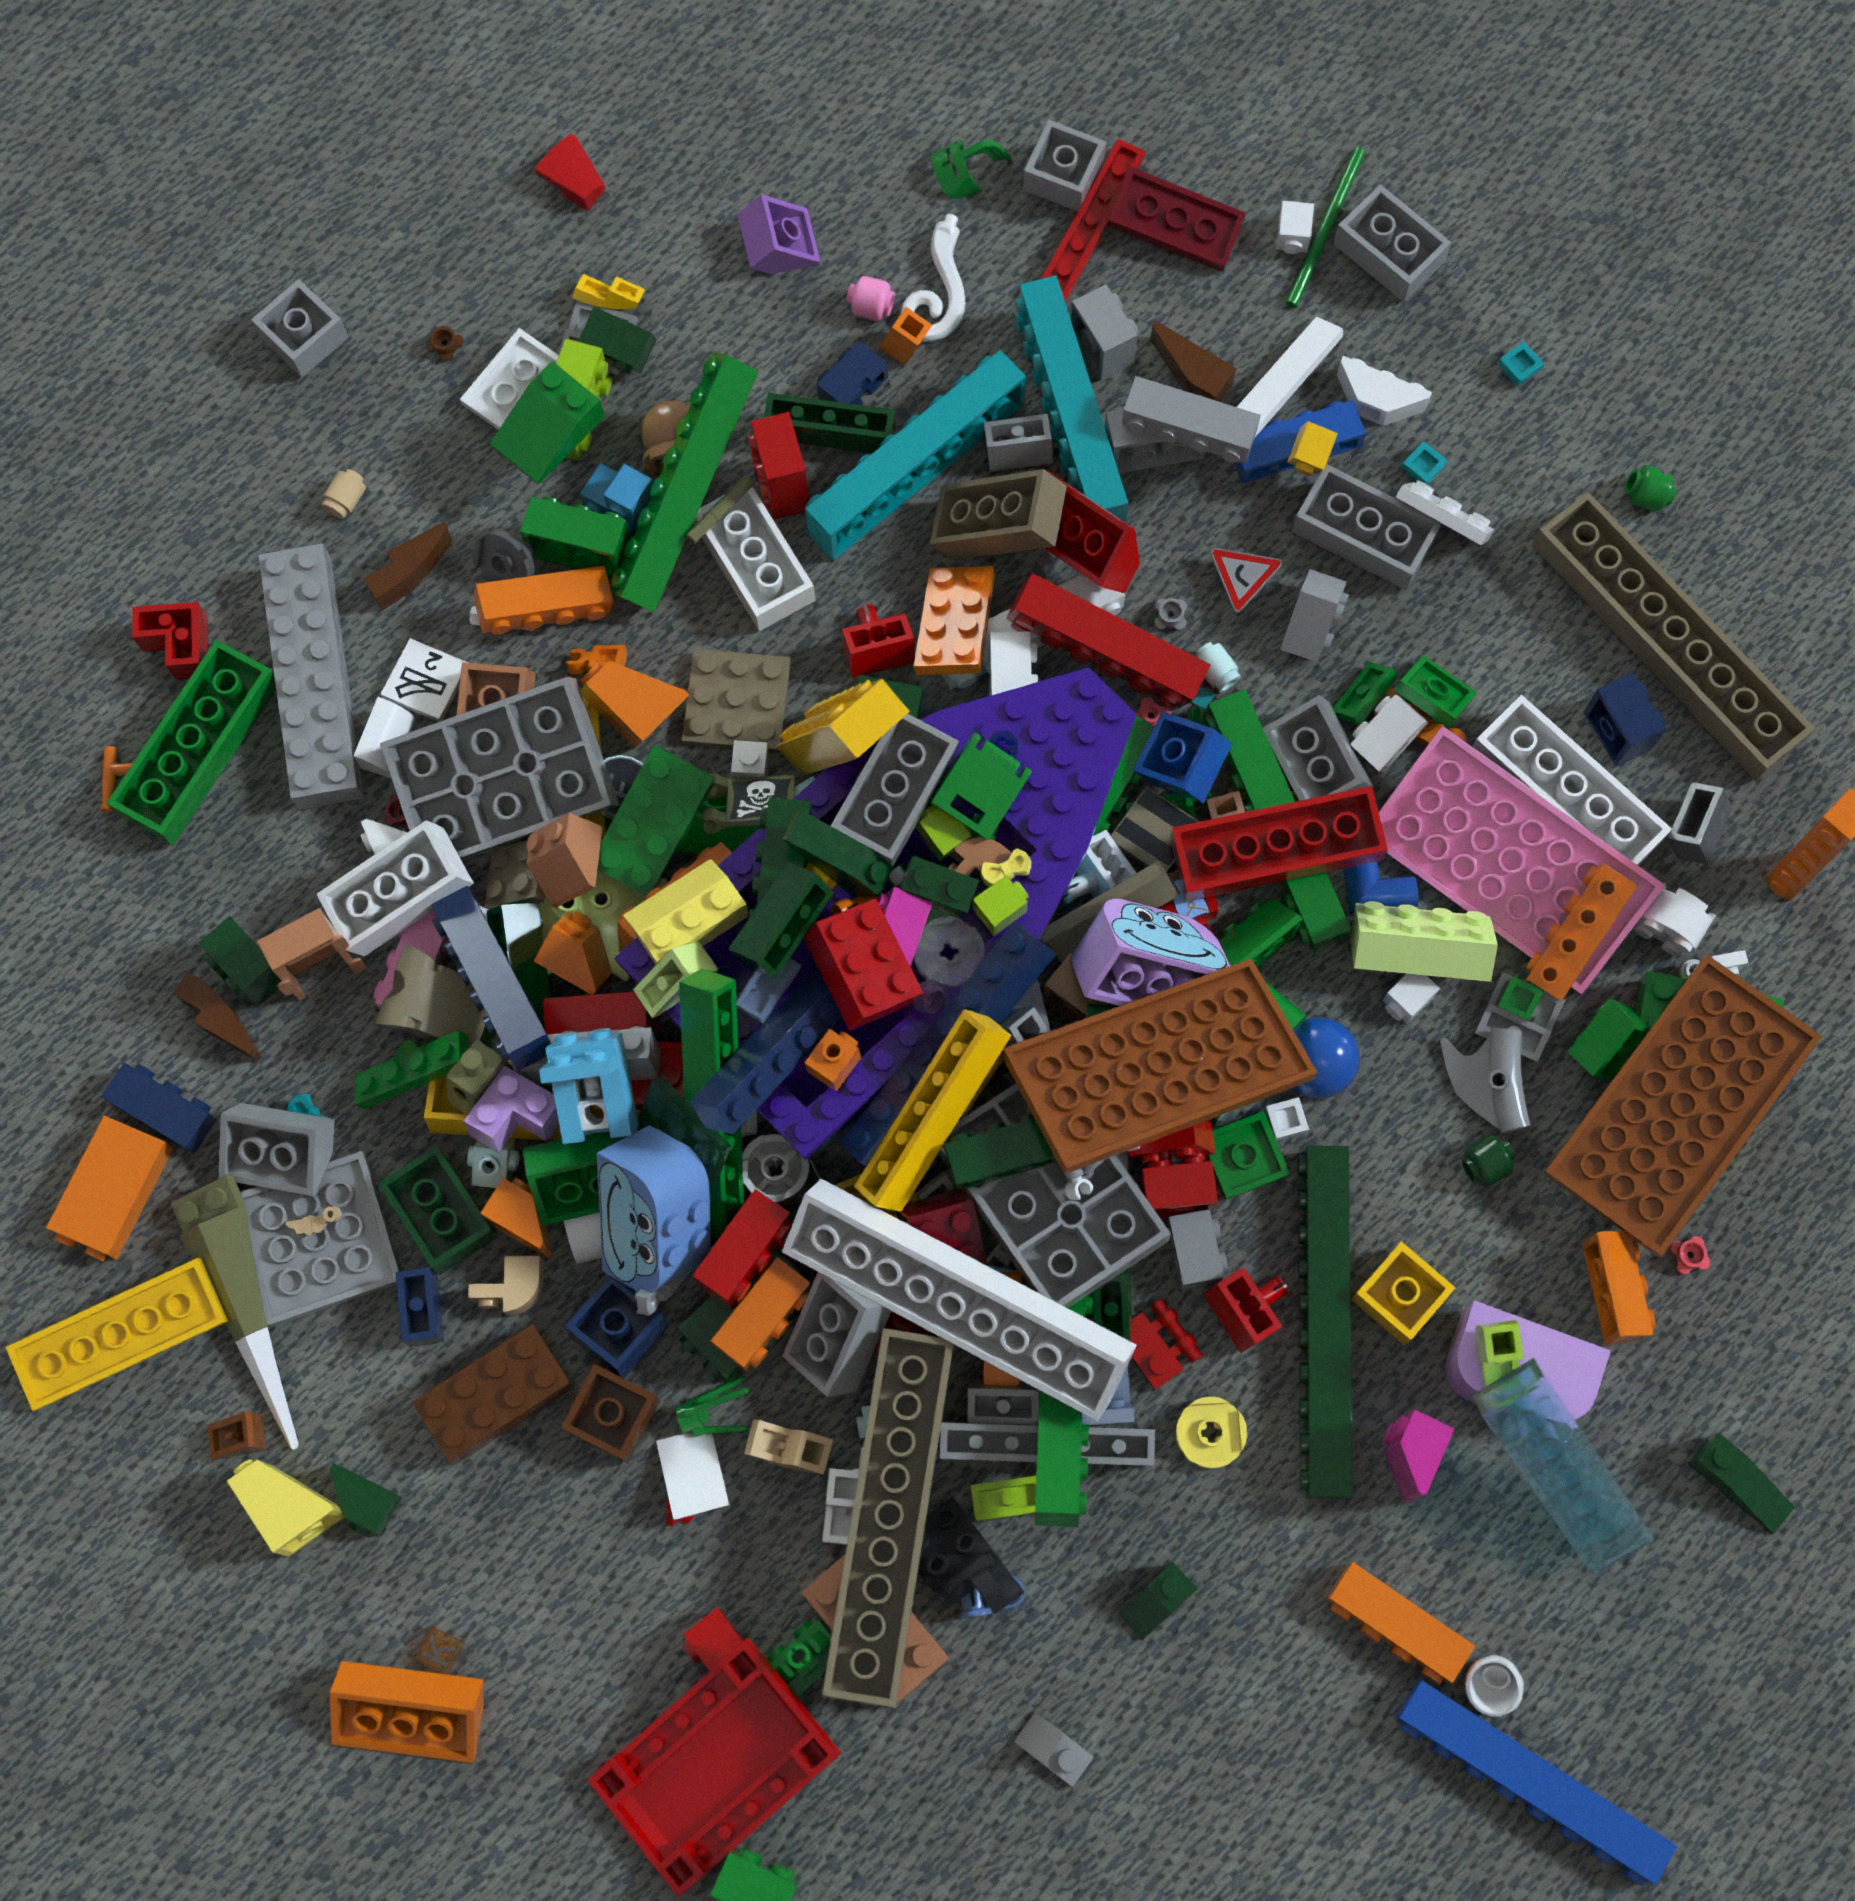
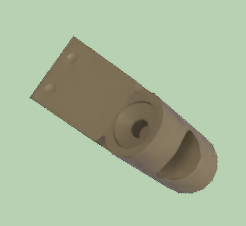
M404 945L394 971L393 989L384 998L374 1025L402 1029L429 1042L460 1030L468 1034L469 1049L475 1041L480 1040L485 1027L482 1018L488 1016L485 1009L478 1011L469 994L475 990L473 985L471 984L466 987L458 972L438 965L419 949L410 945Z

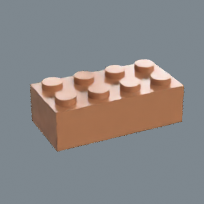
M845 1555L801 1592L832 1631ZM912 1612L897 1704L949 1660L946 1653Z

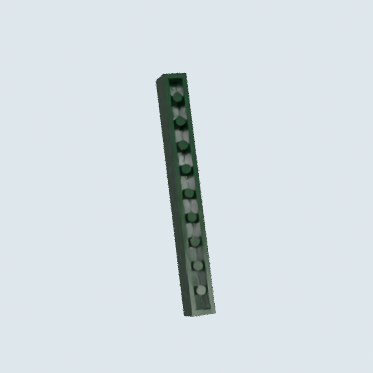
M1307 1145L1303 1155H1298L1297 1173L1298 1176H1303L1304 1189H1298L1297 1196L1298 1210H1304V1223L1298 1224V1244H1304V1258L1298 1259V1278L1304 1279V1292H1299L1298 1312L1304 1313V1327H1299L1298 1345L1299 1348H1305V1362H1299L1298 1371L1299 1383H1305V1397L1299 1398V1418L1305 1419V1433H1300L1299 1453L1305 1455V1469H1300L1299 1487L1300 1490H1306V1499L1349 1500L1353 1498L1349 1146Z

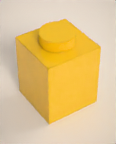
M1309 421L1300 427L1287 463L1295 465V471L1307 476H1312L1313 473H1320L1326 466L1338 433Z

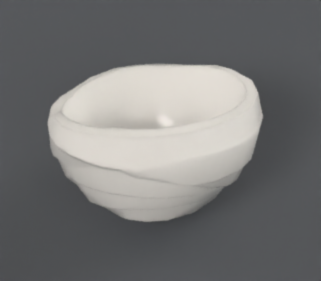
M1489 1655L1471 1665L1466 1674L1465 1689L1469 1701L1476 1710L1491 1717H1501L1513 1712L1522 1700L1524 1683L1522 1676L1512 1662L1501 1656Z

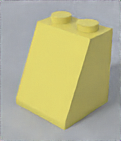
M248 1460L240 1464L233 1470L235 1475L227 1480L271 1551L276 1554L289 1557L344 1518L339 1505L278 1468L260 1460L254 1462Z

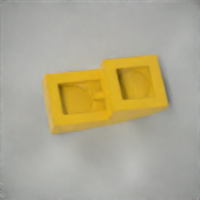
M583 274L574 290L572 298L602 308L636 309L645 289L619 277H616L612 285L609 286Z

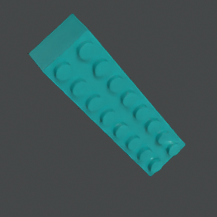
M1057 275L1020 284L1019 297L1015 298L1017 313L1014 314L1015 324L1018 333L1024 332L1026 341H1023V350L1026 359H1032L1035 369H1031L1032 379L1035 388L1041 387L1043 397H1040V404L1043 414H1048L1051 419L1050 432L1052 443H1058L1061 453L1057 454L1061 472L1067 471L1069 482H1066L1067 484L1126 523L1128 500Z
M1001 350L992 357L990 355L985 357L978 364L974 372L969 376L963 375L953 385L952 390L944 396L941 394L934 398L926 411L921 415L916 414L912 416L900 432L896 435L891 434L887 436L878 450L871 455H864L852 471L847 475H839L831 484V488L822 495L820 493L816 494L809 500L805 508L808 535L833 561L836 560L984 439V422L1008 419L1025 405L1026 375Z

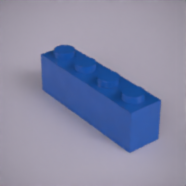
M1353 400L1344 403L1336 401L1319 411L1312 412L1308 410L1299 413L1293 419L1283 422L1282 420H1275L1268 423L1254 438L1246 463L1240 461L1233 462L1241 483L1244 484L1293 469L1295 465L1287 463L1300 427L1308 421L1338 433L1329 457L1362 447L1366 432Z

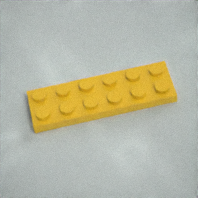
M196 1258L5 1348L32 1411H37L227 1323L229 1320L202 1258Z

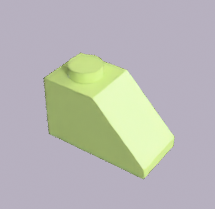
M700 942L672 948L633 990L650 1016L654 1018L680 1002L679 981L700 969L715 973L718 968Z

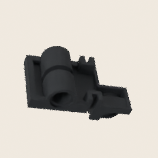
M951 1497L927 1515L918 1572L946 1610L975 1588L995 1615L1024 1594L1023 1589L1005 1567L1000 1557L984 1539L954 1497Z

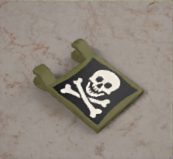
M711 774L717 777V780L713 785L715 787H712L707 797L709 799H717L727 794L726 813L713 808L703 810L702 820L707 821L704 823V832L713 834L726 827L760 825L761 809H768L769 797L793 799L795 797V775L728 779L717 774Z

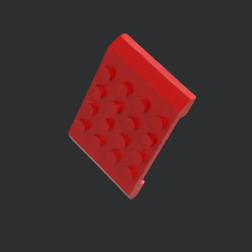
M748 1637L587 1781L677 1897H680L842 1753Z

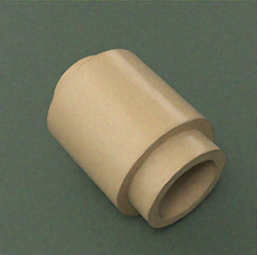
M347 469L346 472L339 470L323 495L322 508L339 519H344L347 514H351L366 490V486L362 483L363 477L351 469Z

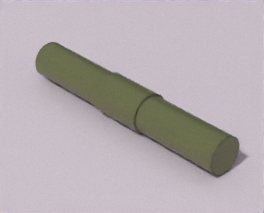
M743 476L686 534V537L696 544L753 486L752 481L748 477Z

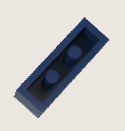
M124 1062L101 1097L114 1107L194 1154L217 1120L208 1113L211 1107L196 1097H193L191 1102L181 1097L180 1095L183 1090L165 1080L163 1085L153 1080L155 1073L138 1063L133 1068Z

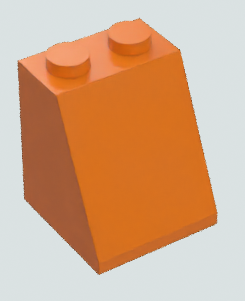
M610 660L603 667L599 663L594 665L581 680L584 684L580 690L583 698L634 749L689 696L681 688Z

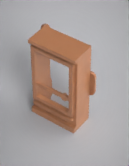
M320 908L257 940L272 971L282 980L277 985L279 990L284 995L293 993L299 1000L306 997L295 974L339 952L355 974L367 968L361 958H354L352 952L346 951L349 943L343 935L337 934L335 928Z

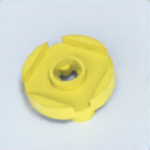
M1203 1397L1195 1400L1183 1410L1176 1424L1175 1436L1177 1445L1187 1461L1201 1468L1218 1469L1227 1466L1239 1456L1246 1444L1247 1426L1242 1414L1233 1405L1229 1404L1228 1401L1219 1397ZM1207 1423H1213L1214 1429H1220L1221 1436L1215 1438V1443H1210L1207 1437H1202L1201 1431L1207 1428Z

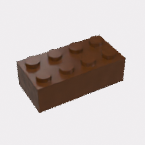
M532 1324L412 1403L447 1461L457 1465L575 1387L539 1329Z

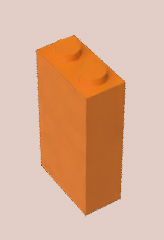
M104 1115L46 1227L56 1233L54 1240L71 1248L74 1247L76 1242L86 1246L85 1254L103 1262L106 1256L117 1260L174 1148L165 1141Z

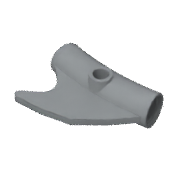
M1491 1027V1032L1481 1048L1469 1056L1459 1052L1447 1038H1442L1440 1042L1445 1066L1456 1095L1478 1115L1500 1129L1501 1134L1531 1126L1522 1084L1521 1030ZM1503 1074L1506 1081L1502 1086H1499L1497 1078Z

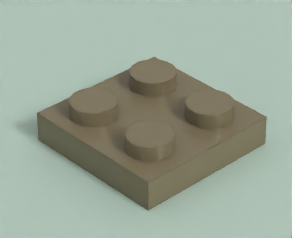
M528 840L491 850L484 908L490 910L506 904L544 902L545 895L526 864L528 856L526 845Z

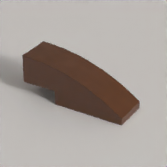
M445 522L388 551L387 554L391 564L364 577L381 610L397 602L414 589L432 571L444 555L452 541Z
M187 971L173 992V995L182 1003L199 1012L193 1022L205 1032L258 1062L261 1054L252 1035L240 1017L211 987Z

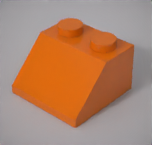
M568 911L552 926L534 962L585 992L594 995L612 974L599 928L591 924L592 920L579 912L573 913Z
M502 1178L480 1214L493 1227L545 1258L550 1259L553 1253L547 1226H542L530 1186L517 1178L513 1182Z

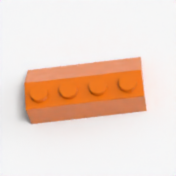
M341 1661L330 1690L331 1745L474 1763L484 1706V1679Z

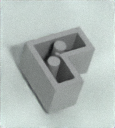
M1309 569L1280 650L1318 662L1321 652L1328 654L1334 638L1333 634L1328 633L1332 623L1339 624L1349 594L1343 593L1346 581Z

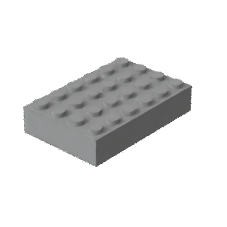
M572 677L561 678L380 743L409 830L411 831L426 820L443 827L461 861L530 837L531 833L567 813L585 818L619 806L577 680Z
M1014 1084L957 1122L938 1152L949 1170L945 1144L950 1143V1138L962 1133H970L971 1136L985 1133L984 1129L997 1123H1004L1005 1127L1019 1123L1018 1119L1020 1117L1032 1114L1017 1084ZM1116 1155L1107 1158L1088 1176L1085 1173L1081 1176L1082 1179H1087L1092 1183L1093 1189L1090 1194L1083 1195L1080 1187H1078V1192L1081 1196L1080 1200H1071L1066 1196L1065 1186L1071 1179H1068L1066 1174L1064 1175L1058 1163L964 1190L973 1198L976 1210L1030 1289L1067 1309L1167 1243L1171 1235Z

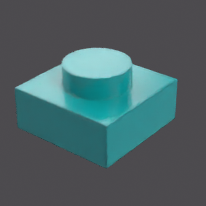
M1523 341L1501 357L1497 365L1519 387L1540 372L1545 363Z
M1423 441L1403 462L1401 469L1416 481L1418 480L1429 485L1446 467L1448 460Z

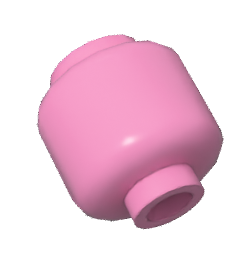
M862 276L856 285L850 284L846 302L851 303V311L855 316L879 322L884 316L889 317L894 304L895 292L891 291L890 284L886 281Z

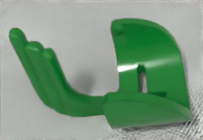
M957 140L931 155V163L944 193L950 198L960 199L981 191L966 167V159L977 154L986 153L994 161H1003L1005 159L1011 161V155L994 140L978 142L963 150L965 148L964 143L961 140ZM949 154H951L954 165L959 173V177L956 176L952 165L948 164L949 162H951Z

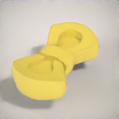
M1015 849L1009 859L1000 864L984 862L980 873L981 879L985 885L991 887L1006 875L1010 880L1014 876H1026L1031 870V858L1024 851Z

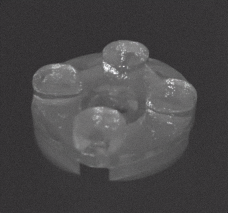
M953 916L939 917L930 921L924 927L914 955V962L920 974L925 977L930 985L943 988L959 987L967 982L982 963L985 955L984 942L978 930L963 922L962 919ZM944 944H950L952 949H958L959 953L954 955V960L948 961L946 957H941L939 952L944 950Z

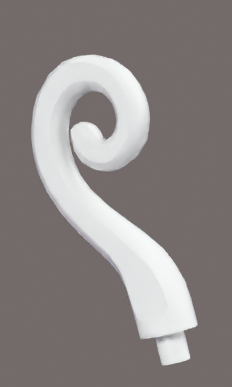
M947 214L944 221L937 222L931 241L932 258L947 290L949 305L943 319L937 324L932 325L922 342H936L945 339L959 325L965 310L964 288L953 259L954 247L960 233L956 227L958 218L953 214ZM920 290L909 295L901 309V313L906 307L915 312L918 306L927 305L930 316L938 318L942 313L943 305L941 299L935 293L928 290Z

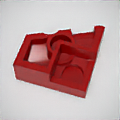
M573 134L560 141L535 167L537 176L560 189L563 197L586 211H589L606 189L604 182L578 138Z

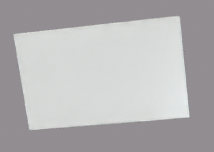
M691 1431L656 1441L673 1520L729 1505L712 1434L694 1437Z

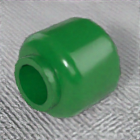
M1650 465L1633 470L1625 484V493L1628 494L1629 502L1634 506L1651 512L1660 511L1665 505L1669 506L1673 502L1677 491L1676 487H1674L1673 476L1670 473Z

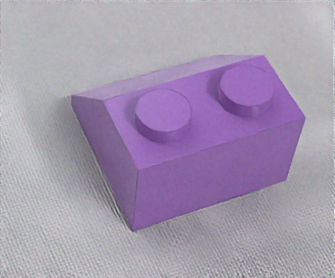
M761 194L737 214L750 269L773 275L821 263L807 208Z

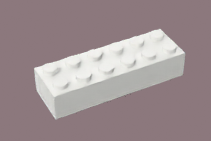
M1520 695L1476 739L1472 746L1638 866L1672 830L1671 827L1523 695Z

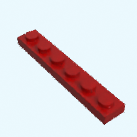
M1117 139L1041 278L1044 279L1057 275L1065 303L1068 301L1108 227L1109 217L1129 167L1139 169L1145 158V150L1120 139Z

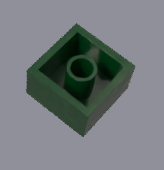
M231 916L199 942L206 951L201 957L245 1004L251 1000L259 1007L279 990L277 985L282 980L272 971L262 950Z

